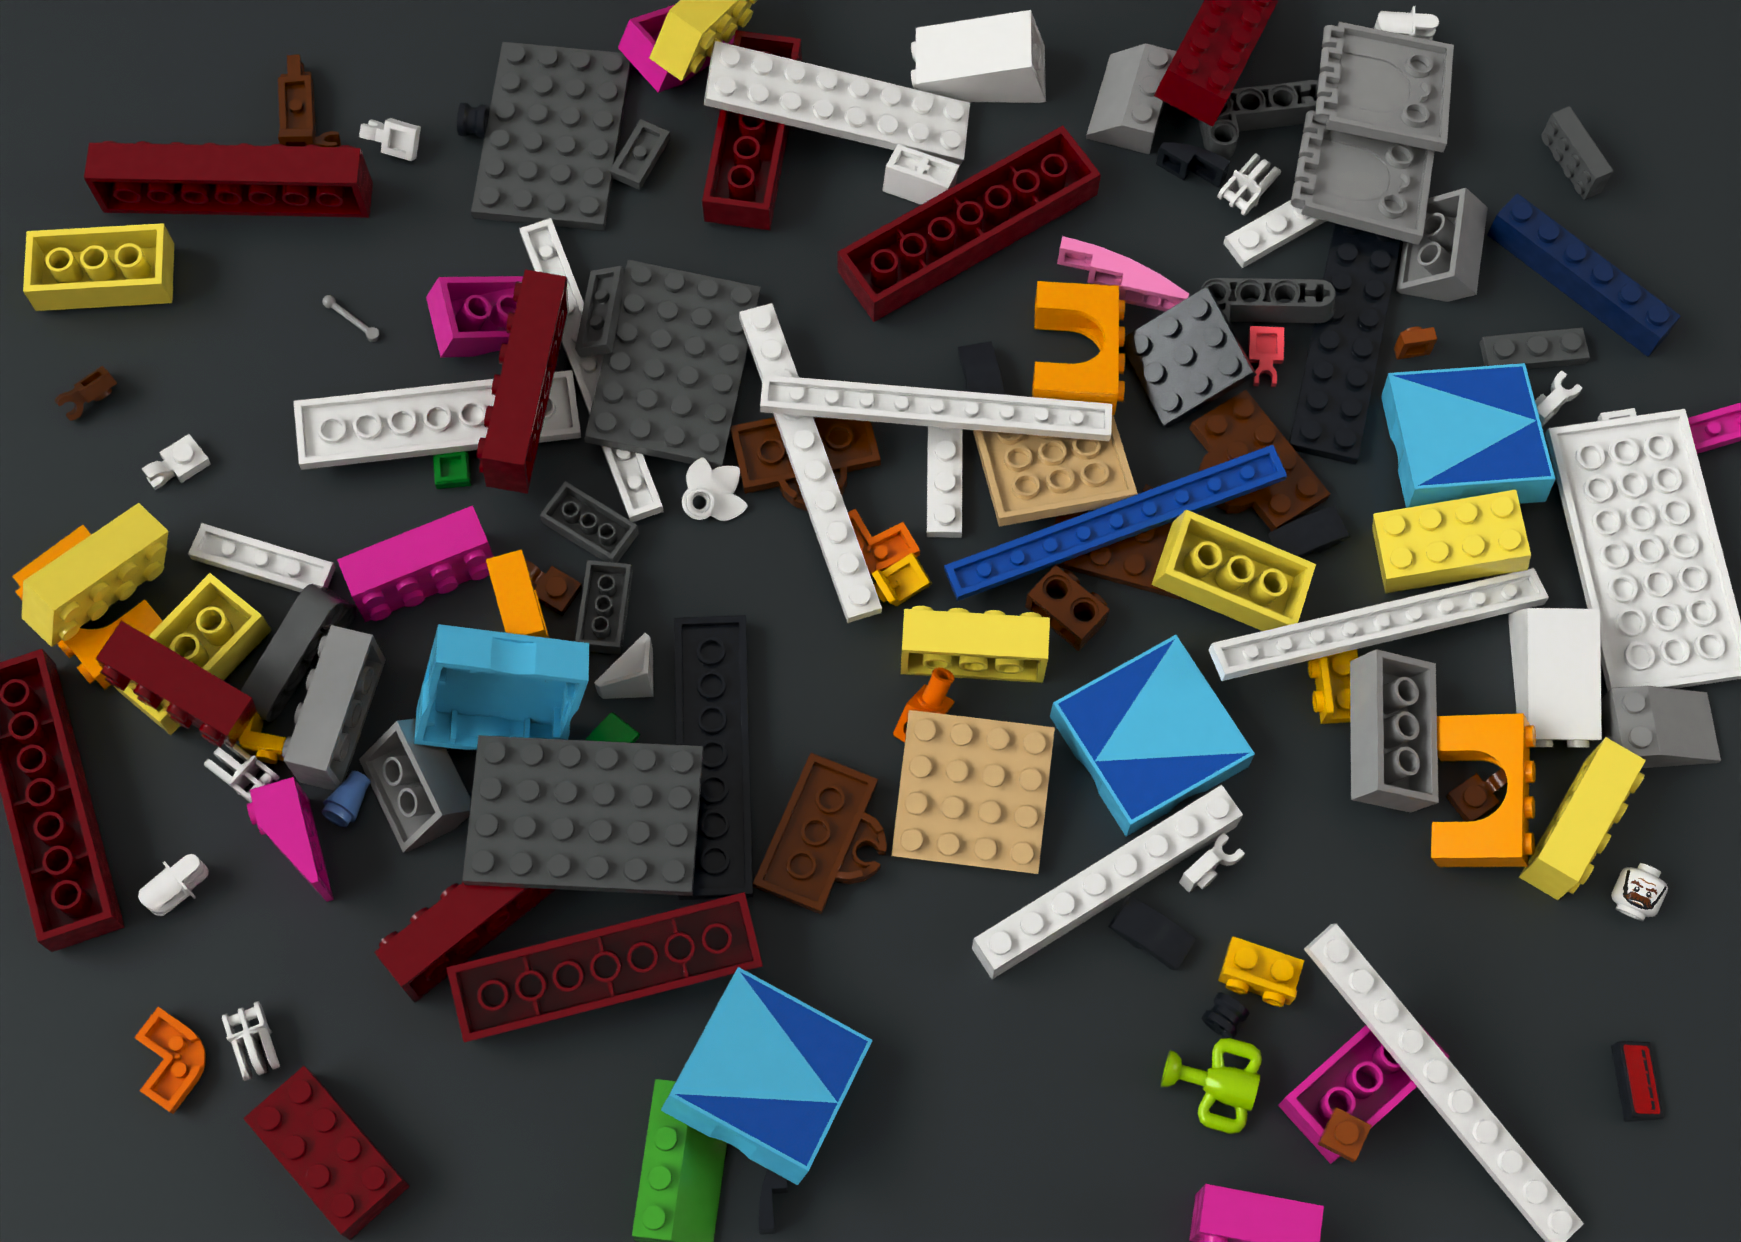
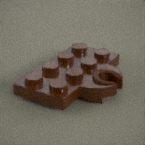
M1244 390L1191 423L1189 429L1208 451L1203 457L1198 472L1270 445H1274L1286 471L1287 477L1284 481L1214 506L1225 510V514L1241 513L1252 507L1268 528L1273 531L1298 519L1329 498L1330 492L1247 390Z
M772 417L731 426L730 433L745 494L779 487L784 498L794 507L808 511L775 418ZM813 417L840 493L843 496L847 486V472L881 465L871 421Z
M1145 484L1142 492L1148 491L1153 488L1148 484ZM1093 510L1057 516L1055 524ZM1170 523L1056 565L1060 568L1178 600L1181 599L1180 596L1151 585L1172 525Z
M810 753L753 881V887L822 915L835 882L854 884L864 882L880 870L881 864L876 861L863 862L857 857L856 853L859 848L868 845L875 848L879 855H886L887 843L884 828L875 817L865 813L877 787L878 779Z

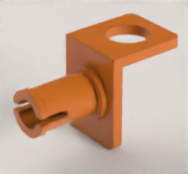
M939 667L932 671L928 685H923L906 703L893 732L894 737L905 743L909 710L947 714L955 703L953 699L946 696L955 679L949 670Z

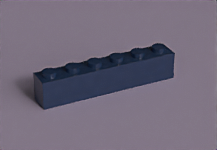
M1518 193L1496 215L1487 234L1489 237L1647 357L1669 335L1681 317Z

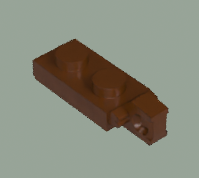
M300 54L287 55L288 73L281 74L278 77L280 129H313L314 136L316 137L314 83L311 72L304 71V63L301 61Z

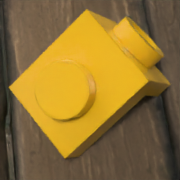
M910 553L884 571L876 570L872 573L876 580L874 587L880 600L883 603L888 601L895 606H899L932 585L931 580L913 553Z
M256 712L238 739L239 744L246 752L256 756L261 762L276 764L277 760L283 761L282 749L286 737L261 733L264 721Z

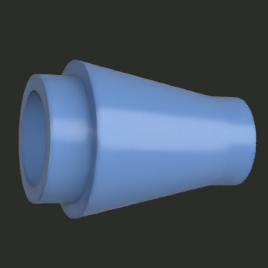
M352 771L348 778L324 800L323 816L341 827H347L350 822H354L366 790L371 783L370 779L358 771Z

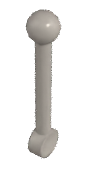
M326 295L323 298L322 303L326 308H333L365 332L370 342L379 340L380 333L377 328L366 326L338 305L333 296Z

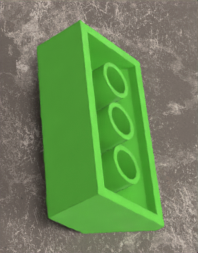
M655 1079L632 1237L636 1242H714L727 1143L708 1137L661 1111L676 1081Z

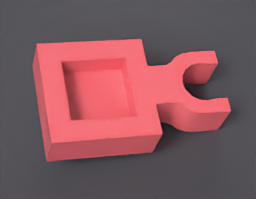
M1250 326L1248 360L1250 363H1258V368L1255 371L1257 375L1253 377V386H1258L1259 376L1266 373L1271 377V387H1276L1277 371L1273 364H1282L1284 361V327Z

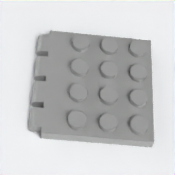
M1338 22L1337 26H1325L1315 120L1326 124V129L1444 152L1448 139L1454 45Z
M1310 110L1306 113L1291 205L1302 209V215L1419 245L1424 233L1435 151L1326 129V124L1315 120V111Z

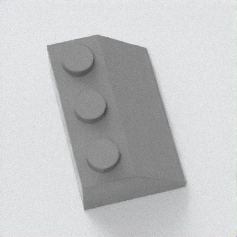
M1145 43L1110 54L1086 139L1150 154L1164 101L1155 97L1154 94L1177 51Z
M1467 188L1428 198L1422 240L1419 245L1403 241L1396 291L1401 294L1445 302L1477 295L1488 207Z
M416 718L396 721L359 759L366 776L371 781L372 789L403 853L412 851L456 829L470 816L471 798L445 747L414 744Z

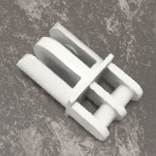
M1413 6L1410 13L1381 11L1378 14L1374 29L1432 40L1438 27L1439 19L1433 14L1415 13V6Z
M1257 153L1250 158L1239 172L1237 170L1234 171L1233 176L1217 195L1220 200L1223 198L1228 200L1230 207L1236 206L1241 209L1243 216L1247 215L1254 206L1258 205L1260 196L1281 174V170L1275 166L1267 174L1271 163L1263 159L1257 165L1260 159V155Z
M237 744L233 748L228 745L226 746L245 761L243 764H240L219 747L213 753L222 763L235 772L233 777L210 759H207L204 763L205 767L230 785L237 794L244 797L250 803L252 802L250 791L246 792L244 790L250 782L253 784L251 789L270 784L273 780L278 781L280 778L275 772L259 761L256 756L250 755ZM262 770L264 774L257 780L255 777Z
M188 854L172 867L164 861L163 864L166 868L139 890L138 898L140 902L154 915L164 916L190 895L194 899L196 898L191 890L205 880L209 873L207 866L196 855Z
M259 1001L254 1002V1007L244 1010L243 1007L239 1008L238 1013L232 1016H228V1014L222 1015V1021L227 1033L226 1038L232 1043L243 1081L252 1079V1072L243 1047L245 1045L251 1063L258 1075L267 1073L259 1040L262 1042L271 1068L274 1070L280 1067L270 1037L272 1031L268 1026ZM258 1017L259 1024L251 1027L249 1021ZM242 1024L243 1031L235 1033L233 1027Z

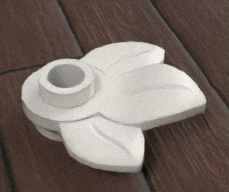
M704 457L696 460L686 473L688 489L682 497L684 512L696 520H703L712 516L720 521L731 520L742 514L748 505L740 497L733 494L739 482L740 468L736 466H721L712 470ZM698 495L705 499V506L701 509H696L693 506V499Z

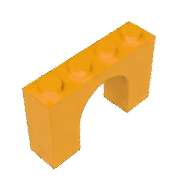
M1037 281L1034 329L1080 333L1091 339L1097 345L1100 352L1094 358L1076 364L1035 362L1032 397L1112 404V415H1115L1117 401H1124L1125 381H1119V374H1124L1125 353H1119V347H1124L1125 327L1119 326V320H1124L1125 300H1119V286Z
M84 525L78 527L12 576L20 586L15 592L21 600L23 597V581L92 535ZM145 599L112 624L99 629L80 628L71 639L67 641L61 640L57 643L69 659L76 655L82 662L76 668L89 684L96 680L104 690L112 685L105 680L106 676L100 673L102 668L96 657L121 620L147 636L163 621Z
M522 549L486 559L505 632L549 638L536 590L533 588Z
M1524 713L1437 716V749L1440 761L1490 762L1505 771L1508 783L1503 803L1490 816L1469 822H1432L1431 859L1438 867H1528L1529 855H1534L1535 853L1533 832L1529 833V819L1535 818V800L1533 796H1529V783H1535L1536 779L1535 763L1530 761V747L1536 746V730L1534 725H1530Z

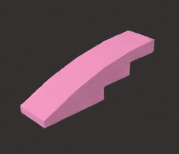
M1062 236L1057 264L1089 271L1087 283L1119 286V300H1125L1127 304L1166 312L1189 296V293L1161 274L1126 256L1094 244Z

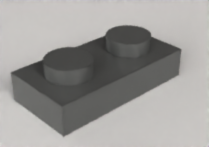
M640 119L609 170L612 178L640 190L670 141V131Z

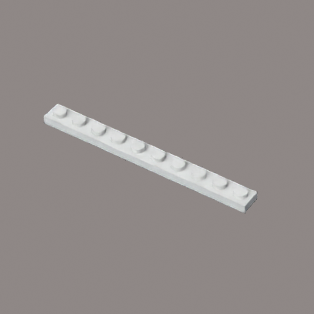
M549 218L519 228L534 271L566 276L569 311L562 344L590 415L604 354L581 358L575 350L584 301L553 221ZM601 446L629 520L635 522L664 512L643 454Z
M770 303L739 312V319L761 381H763V374L799 377L773 304ZM773 413L847 623L880 614L882 612L881 603L814 418L812 416Z
M763 374L760 412L1098 441H1110L1112 404Z
M1531 568L1525 571L1505 574L1214 642L1209 648V653L1221 681L1544 605L1549 596L1535 569Z
M1337 924L1329 925L1304 948L1306 953L1545 1242H1566L1584 1223Z

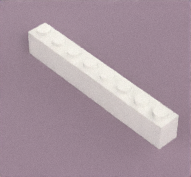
M1220 785L974 938L972 950L991 979L996 978L1217 840L1223 833L1226 834L1236 828L1243 816L1242 812L1225 788Z

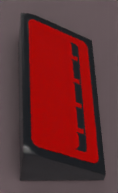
M1619 1041L1615 1043L1611 1048L1624 1122L1663 1119L1650 1042Z

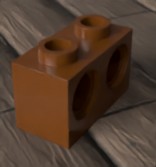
M1056 565L1027 594L1025 604L1029 611L1038 613L1042 617L1050 618V628L1078 651L1106 623L1110 610L1100 595L1095 592L1089 593L1080 585V581L1072 572L1068 570L1062 571ZM1051 590L1061 591L1065 597H1063L1062 599H1053L1047 594V592ZM1085 612L1092 619L1082 622L1076 619L1074 614Z

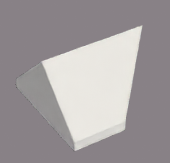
M644 633L594 682L597 693L602 699L654 697L653 647L649 635Z

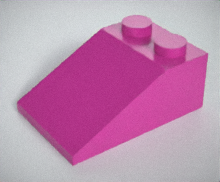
M674 5L630 19L618 46L623 55L658 93L682 85L696 75L691 72L680 81L649 59L667 14ZM735 35L727 44L733 45ZM706 57L703 66L697 73L710 65V57Z
M523 276L438 277L426 299L440 358L474 357L499 351L502 343H508L510 333L506 332L507 318L509 312L515 313L517 302L513 301L514 288L517 281L522 282Z
M291 777L250 789L252 802L247 804V810L251 823L253 825L257 824L260 834L268 836L273 844L326 902L334 900L310 800L295 778Z

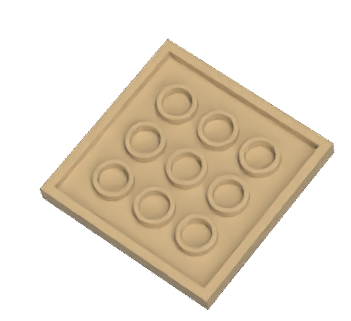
M1113 415L1110 441L973 430L999 527L1095 510L1138 495Z
M909 710L891 856L1038 874L1055 727Z

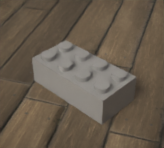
M331 625L328 635H324L320 640L318 646V656L320 658L316 669H311L306 681L308 692L304 703L300 702L296 708L294 715L296 726L292 737L288 736L284 742L282 757L285 764L300 783L335 791L345 781L386 659L373 635Z
M1378 649L1351 660V800L1410 813L1439 803L1436 663Z

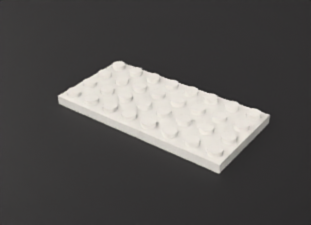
M1680 409L1548 428L1545 435L1587 608L1600 609L1601 665L1607 690L1633 686H1656L1676 689L1741 679V620L1686 410Z

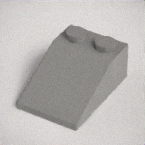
M1656 686L1611 688L1601 699V715L1605 737L1645 759L1646 761L1642 768L1711 764L1721 761L1707 692Z

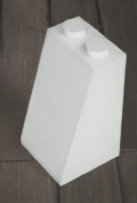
M1031 10L916 28V41L911 43L912 57L916 62V69L911 70V81L914 89L965 102H1046L1045 45Z
M1526 608L1509 613L1508 621L1517 714L1524 713L1530 725L1535 726V747H1553V740L1567 741L1568 748H1589V741L1602 740L1600 609Z

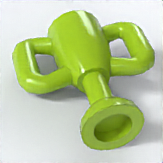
M1220 1039L1213 1047L1212 1068L1203 1071L1182 1065L1181 1057L1177 1052L1170 1049L1162 1075L1161 1087L1175 1085L1178 1080L1203 1086V1090L1206 1093L1199 1104L1197 1112L1200 1123L1207 1128L1228 1134L1240 1133L1246 1126L1247 1111L1252 1110L1258 1091L1260 1074L1257 1072L1262 1062L1260 1050L1253 1044L1236 1039ZM1229 1053L1250 1059V1062L1244 1069L1226 1067L1223 1054ZM1217 1100L1225 1105L1234 1107L1236 1119L1214 1114L1209 1110Z

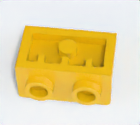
M1357 649L1308 661L1309 677L1315 678L1316 691H1313L1312 694L1314 712H1319L1321 724L1350 722V661L1358 658Z
M1232 936L1218 981L1225 983L1226 988L1232 992L1246 995L1249 991L1262 996V1001L1267 1004L1283 1007L1284 1004L1291 1005L1296 998V988L1305 960Z

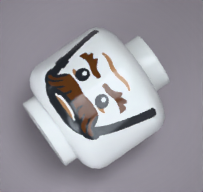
M1639 863L1638 868H1623L1611 894L1612 900L1617 904L1615 909L1640 921H1644L1645 917L1656 916L1668 891L1667 884L1659 878L1661 871L1643 863Z

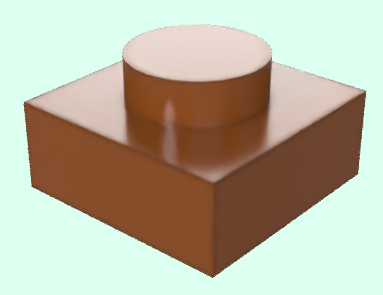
M1415 326L1401 332L1394 346L1397 360L1430 355L1437 341L1434 327L1422 329V327Z
M1336 1107L1332 1111L1318 1145L1354 1163L1372 1125Z

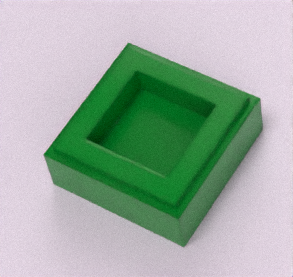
M468 451L433 455L436 489L471 486L470 454Z

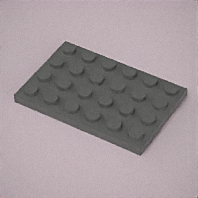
M502 42L471 208V214L474 219L534 224L551 218L554 226L605 231L613 183L609 170L617 158L632 63L623 53Z
M627 260L623 279L622 303L613 351L604 355L586 428L585 443L693 464L699 458L704 457L713 469L723 466L749 346L739 319V312L757 307L761 287Z
M478 735L463 883L465 885L693 896L703 746Z

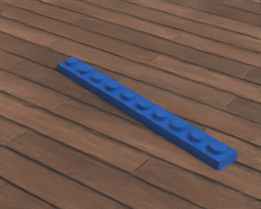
M1270 445L944 565V570L956 600L959 601L1173 522L1185 510L1198 513L1279 483L1286 479L1287 474L1274 445Z

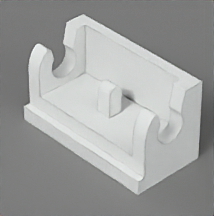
M897 144L885 168L883 192L923 204L956 185L960 165Z

